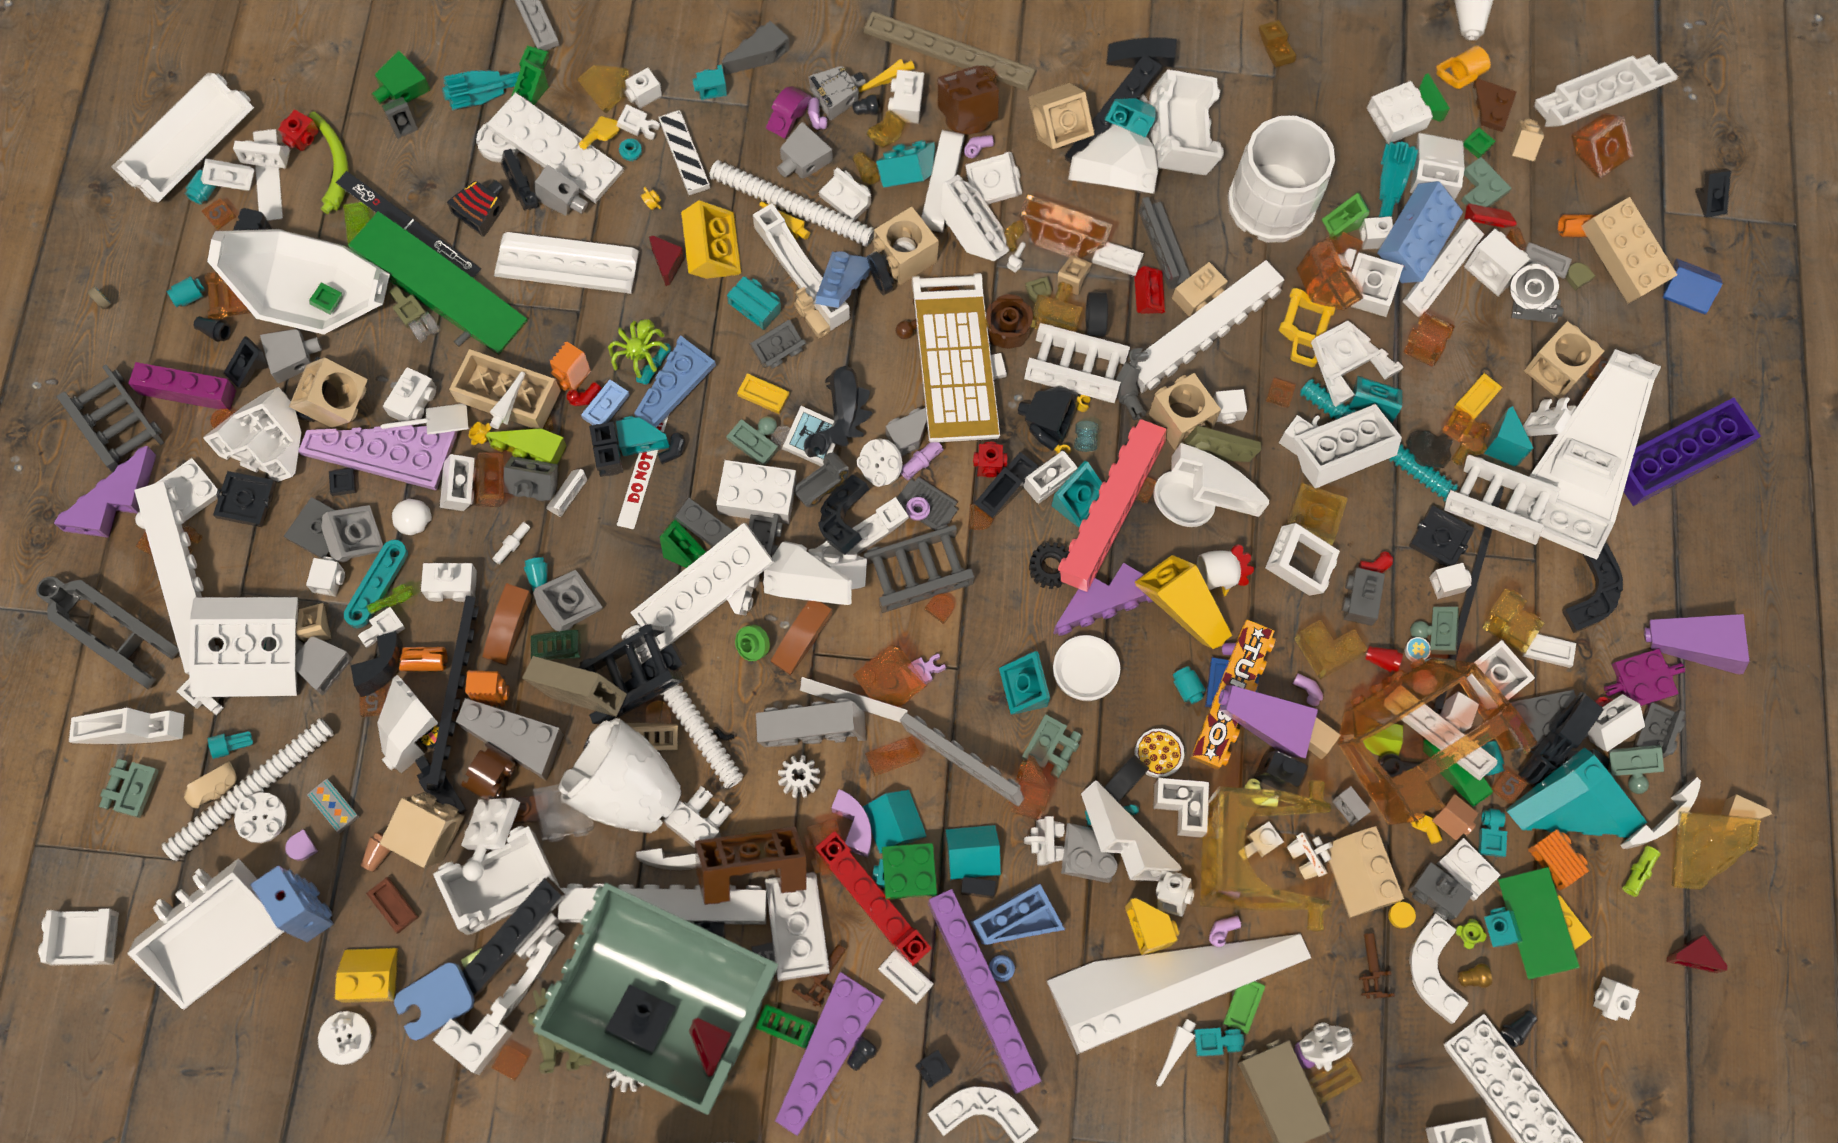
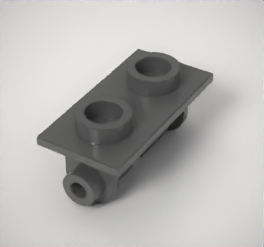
M1555 299L1547 307L1538 310L1525 309L1514 300L1511 318L1557 323L1558 317L1563 315V308L1560 307L1561 300Z

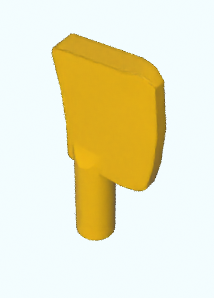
M600 116L596 124L589 130V133L579 142V147L585 150L596 139L602 141L609 140L621 129L617 127L618 121Z

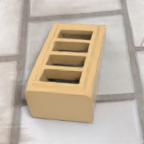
M626 723L643 736L644 732H649V742L656 750H677V724ZM659 731V743H656L655 732ZM665 731H669V743H665Z

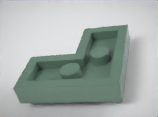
M1482 157L1464 169V175L1476 187L1461 200L1466 207L1469 203L1490 207L1511 190V187Z

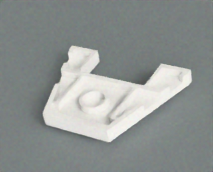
M1349 321L1319 335L1311 342L1335 407L1348 401L1355 395L1342 378L1348 372L1371 361L1385 380L1404 368L1398 361L1394 363L1389 359L1386 351L1383 349L1378 350L1369 342L1371 339Z

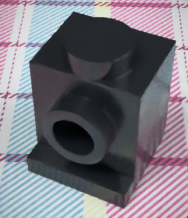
M939 1050L930 1054L915 1066L929 1089L952 1074Z

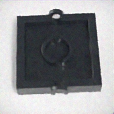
M227 471L222 489L217 490L216 496L218 501L213 516L217 519L263 527L268 508H270V502H272L276 482L272 479Z
M1432 505L1424 520H1421L1417 526L1418 531L1409 547L1439 564L1449 567L1455 565L1460 555L1466 552L1468 548L1466 544L1475 528Z

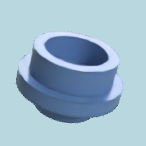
M997 956L989 964V970L996 981L1005 982L1014 974V963L1007 956ZM1000 964L1006 967V972L1003 974L997 971V966Z

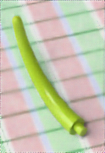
M310 112L309 118L314 121L325 136L333 157V176L330 186L322 198L324 205L321 208L324 213L329 214L331 210H338L344 199L346 190L337 185L336 181L348 171V162L343 145L331 126L319 114Z

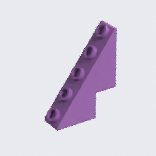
M148 446L139 448L133 457L117 466L111 475L106 479L100 480L94 489L88 494L81 496L71 508L60 513L54 524L64 532L109 538L116 511L136 514L140 511L135 490L148 486L156 454Z
M1123 563L1109 586L1094 578L1088 592L1078 589L1056 624L1053 634L1062 636L1071 632L1072 628L1080 625L1083 628L1093 624L1095 619L1101 617L1103 619L1111 618L1119 610H1132L1143 601L1147 600L1148 603L1154 602L1134 583L1144 574Z

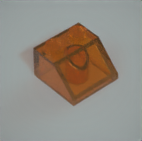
M1604 113L1571 135L1576 155L1597 178L1603 177L1633 157L1623 116Z
M890 645L853 674L871 699L896 707H901L927 687V684L901 647Z

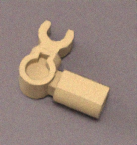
M806 288L796 291L798 298L794 303L795 308L803 318L805 317V321L818 338H822L830 332V326L820 312L816 310L813 298L806 293Z

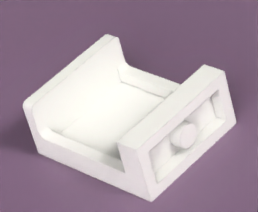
M111 909L86 912L47 910L46 917L42 920L43 943L39 946L41 963L48 965L113 964L119 912Z

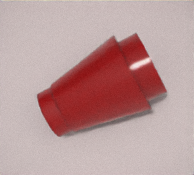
M1369 646L1365 660L1390 673L1392 671L1398 672L1403 653H1399L1397 649Z

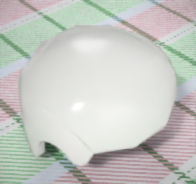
M406 499L401 501L392 512L394 527L400 533L410 536L423 532L427 523L432 520L430 508L420 500Z

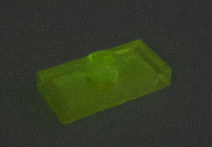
M362 202L344 205L348 244L370 221L369 207Z

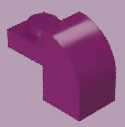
M794 86L784 88L771 107L773 112L766 129L784 139L788 138L796 118L804 116L812 96Z

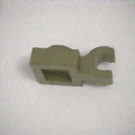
M397 286L389 291L397 303L392 308L407 328L427 316L413 295L405 298Z

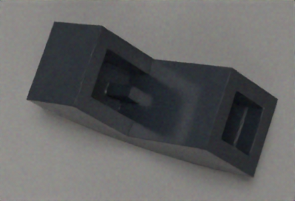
M396 631L376 636L380 654L379 658L351 665L354 687L361 698L382 688L397 672L401 662L403 643Z

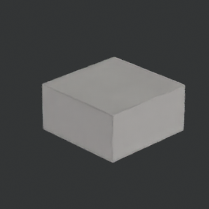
M1351 786L1332 801L1351 826L1371 812Z

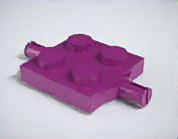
M1656 649L1613 663L1612 667L1616 674L1617 683L1605 686L1604 691H1608L1606 692L1607 696L1621 692V694L1639 703L1642 707L1651 702H1658L1678 695L1673 676L1684 673L1685 667L1681 668L1684 666L1682 663L1668 667L1660 649Z

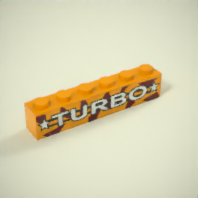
M1250 620L1244 622L1191 754V759L1217 770L1221 768V765L1226 766L1231 752L1227 751L1230 742H1236L1240 729L1236 728L1238 725L1236 721L1219 710L1221 705L1218 703L1220 692L1222 689H1225V686L1232 685L1256 692L1258 684L1255 683L1257 674L1262 675L1267 661L1263 660L1266 651H1272L1276 641L1272 637L1274 630Z

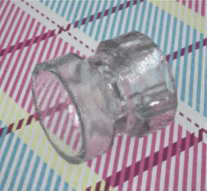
M428 311L422 314L419 320H412L408 323L409 328L420 344L427 340V336L440 332L438 325Z

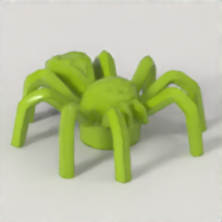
M645 319L639 323L633 321L630 325L631 339L625 335L626 332L622 328H618L619 335L627 344L613 341L608 346L614 370L618 369L616 363L617 356L626 354L627 359L631 358V360H634L633 368L637 378L640 379L642 377L638 369V360H642L645 357L652 371H657L648 349L653 346H660L667 351L669 348L661 341H654L648 344L655 333L660 337H664L660 329H654L655 325L651 320ZM635 327L637 328V334H638V337H637V338H636V333H635ZM617 345L626 348V350L614 353L613 346Z

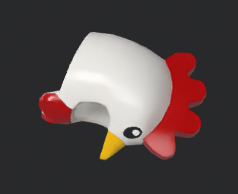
M1237 544L1233 546L1231 551H1210L1198 556L1197 567L1209 591L1221 586L1223 596H1226L1230 588L1236 585L1246 586L1249 584L1247 576L1254 572V567L1248 564L1251 561V555L1248 552L1243 553L1242 545Z

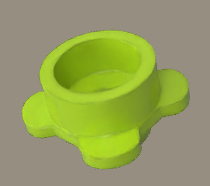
M1470 919L1466 925L1456 928V934L1462 938L1463 945L1467 949H1472L1474 944L1486 940V934L1475 919Z

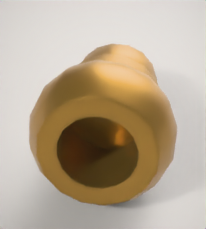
M1477 964L1474 968L1458 973L1459 983L1463 987L1472 985V987L1487 988L1492 985V976L1487 964Z

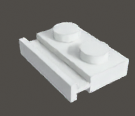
M1464 838L1437 863L1446 874L1473 893L1470 898L1472 901L1476 900L1500 876Z

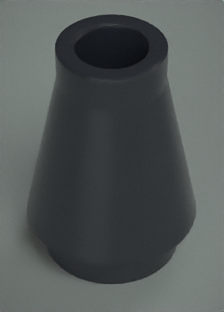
M198 316L194 320V328L216 342L226 341L231 334V326L224 319Z
M1525 1010L1521 1015L1503 1025L1500 1035L1509 1046L1516 1048L1518 1045L1521 1046L1538 1019L1531 1011Z

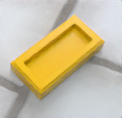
M747 373L737 392V396L780 415L790 396V392Z
M1484 373L1454 408L1473 422L1498 394L1502 386Z

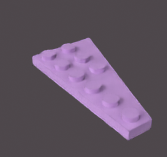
M412 425L386 429L374 427V429L352 428V430L338 431L336 429L307 430L298 452L303 456L437 490L443 474L444 461L451 453L458 431L427 435V426L412 427Z

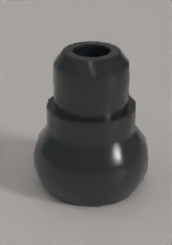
M870 94L860 101H855L852 105L856 115H877L881 112V103L877 94Z
M865 1037L858 1038L855 1042V1048L847 1060V1065L855 1071L860 1070L864 1063L866 1064L869 1059L877 1055L878 1048Z

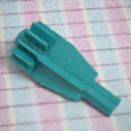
M471 70L444 76L445 87H442L445 101L449 100L452 110L483 104L504 94V88L514 87L519 72L500 75L499 71Z
M1405 142L1385 144L1381 161L1383 170L1380 180L1379 198L1383 202L1379 217H1392L1394 205L1399 203L1407 185L1410 171H1413L1418 155V150H1415V146L1409 147V144Z

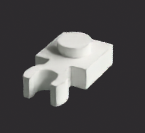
M626 104L617 122V127L636 136L641 131L646 138L653 140L655 133L649 131V129L654 128L658 130L660 124L654 120L647 121L646 113Z

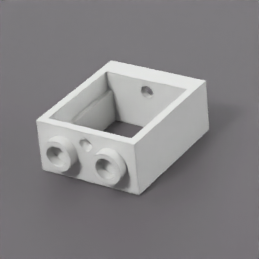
M1297 523L1281 527L1265 568L1309 596L1324 593L1329 585V578L1337 564V557L1340 551ZM1298 541L1321 555L1313 579L1289 565Z

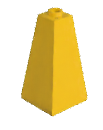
M1171 555L1134 582L1143 593L1201 644L1215 649L1222 646L1232 636L1197 565Z

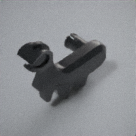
M848 366L836 368L825 380V383L830 382L826 387L832 393L834 423L825 431L813 433L805 439L804 450L809 458L818 456L815 453V447L820 450L819 455H824L830 444L844 447L849 445L847 438H860L864 436V433L858 431L855 427L865 422L872 415L871 411L861 409L869 399L870 391L859 387L855 371Z

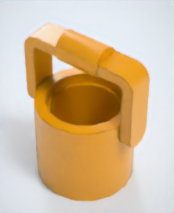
M1473 46L1456 57H1451L1437 65L1436 74L1447 84L1460 89L1490 69V59L1482 47ZM1451 67L1454 76H1452L1450 73L1444 70Z

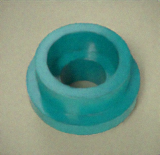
M635 139L624 140L619 146L621 157L627 161L637 160L642 153L641 144Z

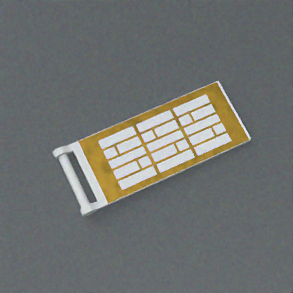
M975 273L973 276L939 278L912 276L929 442L998 439L1000 437L986 326L982 274ZM974 285L975 290L921 292L920 289L924 287Z

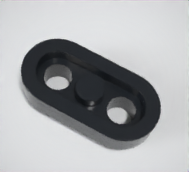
M875 251L867 255L871 274L879 292L882 295H886L893 291L894 280L887 271L888 261L884 254H879Z

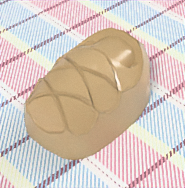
M227 762L188 784L184 793V799L187 804L199 809L200 805L210 800L218 799L228 792L237 780L235 769L231 763Z

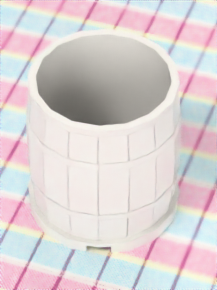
M1278 116L1263 122L1253 132L1249 143L1244 149L1228 193L1229 212L1240 229L1244 232L1247 230L1251 234L1258 236L1257 239L1265 242H1286L1300 236L1313 222L1315 213L1326 191L1335 162L1333 144L1323 129L1314 122L1298 116Z

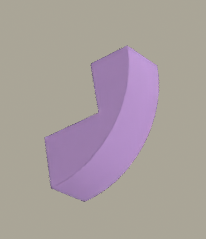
M839 789L832 805V813L853 820L845 843L851 849L850 852L868 858L871 849V827L868 817L856 799Z

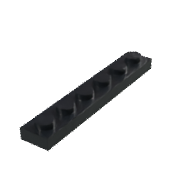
M1143 55L1092 120L1094 135L1076 141L1064 155L1065 160L1071 163L1072 157L1075 154L1082 152L1098 135L1110 129L1113 123L1106 121L1105 117L1114 99L1136 98L1139 100L1162 71V65Z
M549 877L544 878L462 971L474 999L566 896Z

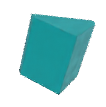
M1357 376L1353 388L1355 395L1350 399L1349 409L1359 411L1376 404L1389 422L1393 423L1403 406L1402 390Z
M1514 407L1508 408L1494 426L1483 454L1515 467L1532 451L1533 446Z
M1084 461L1054 494L1051 505L1077 527H1080L1083 519H1088L1090 506L1093 500H1098L1100 496L1099 490L1102 485L1101 480L1088 461Z
M1037 651L999 668L1010 714L1048 707L1050 695Z
M909 790L886 793L862 807L868 817L879 854H882V847L907 845L927 837Z
M996 825L945 830L950 880L963 879V877L980 878L1001 875L1000 845Z

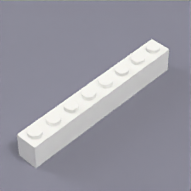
M1265 260L1143 351L1148 352V359L1137 364L1141 369L1136 381L1138 390L1143 393L1147 389L1153 390L1156 388L1163 377L1172 376L1178 370L1179 365L1183 362L1185 364L1189 363L1199 350L1205 351L1208 349L1215 338L1225 336L1230 331V327L1235 323L1237 325L1241 324L1248 317V313L1252 310L1257 312L1265 304L1264 301L1268 298L1274 299L1282 291L1281 286L1284 282L1282 276Z
M162 481L136 489L135 494L184 671L189 675V636L192 604L194 598H202L201 591L204 589L200 578L196 577L194 569L197 568L196 560L189 553L188 546L191 545L187 532H184L182 528L184 517L181 510H177L175 501H178L176 490ZM212 639L209 644L210 649L214 652L220 651V647L216 646L214 639Z
M567 884V888H560L566 896L559 903L558 919L562 923H581L586 911H591L596 903L593 897L597 888L604 886V884H594L593 888H583L581 884ZM629 884L618 885V889L692 924L694 922L710 921L725 922V924L766 925L767 892L766 890H761V886H746V890H736V886L730 885V901L704 905L699 885H696L695 889H685L684 885H670L669 889H659V885H644V889H634V885Z

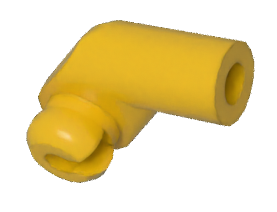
M1422 813L1413 814L1410 817L1411 825L1427 833L1431 844L1442 841L1438 827L1432 821V817Z

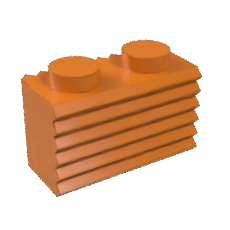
M564 342L565 345L561 346L562 349H558L559 353H556V356H553V360H550L553 369L551 374L556 378L559 388L564 391L567 389L576 391L591 371L585 353L569 342Z
M469 670L467 672L465 692L472 701L490 705L491 707L494 705L496 707L499 705L503 707L505 705V700L509 699L510 687L506 685L505 679L498 672Z
M1556 829L1531 846L1528 851L1542 869L1549 867L1554 885L1557 886L1558 890H1562L1590 870L1587 868L1588 863L1584 856L1576 853L1570 846V838L1564 832L1560 833Z

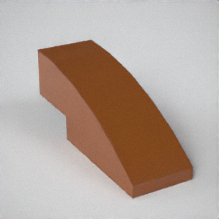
M506 583L489 629L483 658L506 666L525 622L523 617L532 598L528 590Z
M809 600L783 638L771 659V663L791 675L818 639V634L832 616V609L822 602Z

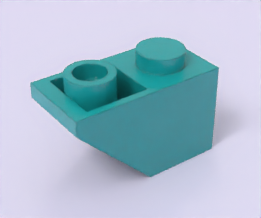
M1136 98L1114 99L1105 120L1146 138L1156 119V111L1154 106Z

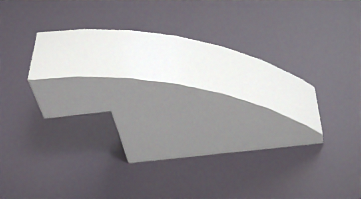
M1180 443L1172 455L1171 471L1193 477V500L1257 517L1269 505V499L1253 482L1228 463L1212 454Z
M123 708L71 718L69 742L81 744H136L183 739L184 714L170 710L149 714L131 708Z

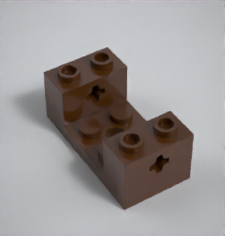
M796 826L695 841L696 875L704 905L730 901L729 876L774 870L781 893L807 890L806 855Z

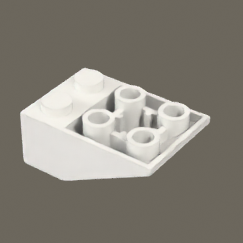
M1419 133L1416 145L1418 155L1412 173L1410 193H1413L1420 183L1440 181L1455 200L1462 188L1464 175L1463 141Z

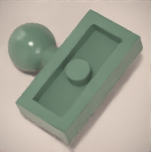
M769 416L760 419L758 430H755L741 419L726 436L729 442L763 466L779 450L776 444L765 437V435L773 434L777 429L775 419Z
M1433 607L1432 626H1429L1424 621L1414 622L1410 628L1412 637L1426 639L1431 635V654L1456 655L1459 608Z
M1661 745L1611 749L1608 751L1611 775H1632L1628 781V787L1635 794H1643L1648 790L1649 782L1643 776V773L1664 772Z

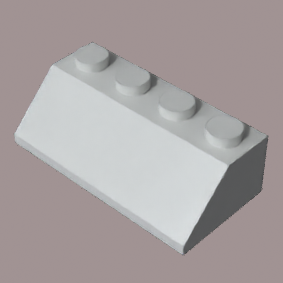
M1374 404L1293 437V442L1302 472L1316 489L1396 456L1402 437L1377 405Z

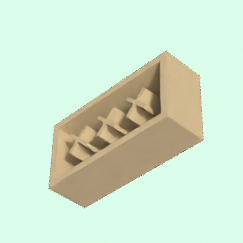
M1630 197L1582 225V229L1627 303L1636 300L1677 276V273Z
M469 349L449 389L456 402L490 413L493 407L509 390L520 372H524L525 377L517 393L509 420L533 429H543L561 391L554 378Z

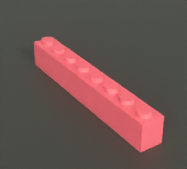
M1142 419L1139 420L1136 427L1133 426L1128 435L1129 441L1127 445H1122L1117 464H1112L1108 481L1102 483L1098 500H1093L1089 509L1090 515L1088 519H1083L1081 522L1078 538H1073L1070 543L1068 557L1063 558L1060 562L1058 571L1061 572V582L1088 592L1166 442V428Z

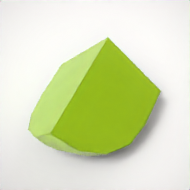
M1384 722L1370 724L1363 732L1365 747L1378 756L1386 753H1394L1399 756L1403 743V725Z

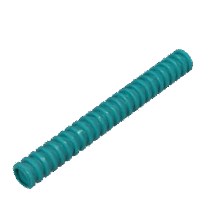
M1314 379L1309 380L1300 391L1301 397L1305 396L1307 401L1311 400L1313 406L1316 404L1319 410H1324V414H1330L1329 417L1331 419L1334 417L1337 420L1356 412L1355 409H1349L1350 406H1345L1344 403L1335 407L1330 394L1326 392V388H1321L1319 383L1315 384ZM1401 444L1397 455L1391 457L1389 461H1394L1395 466H1401L1402 471L1406 470L1408 475L1412 474L1414 480H1420V484L1424 483L1425 488H1431L1432 493L1436 492L1437 496H1442L1444 498L1443 501L1446 502L1450 491L1456 492L1458 485H1453L1451 479H1445L1446 476H1441L1439 474L1440 471H1434L1433 466H1427L1428 463L1426 461L1423 463L1421 457L1416 458L1415 453L1411 454L1409 452L1410 449H1404V445Z

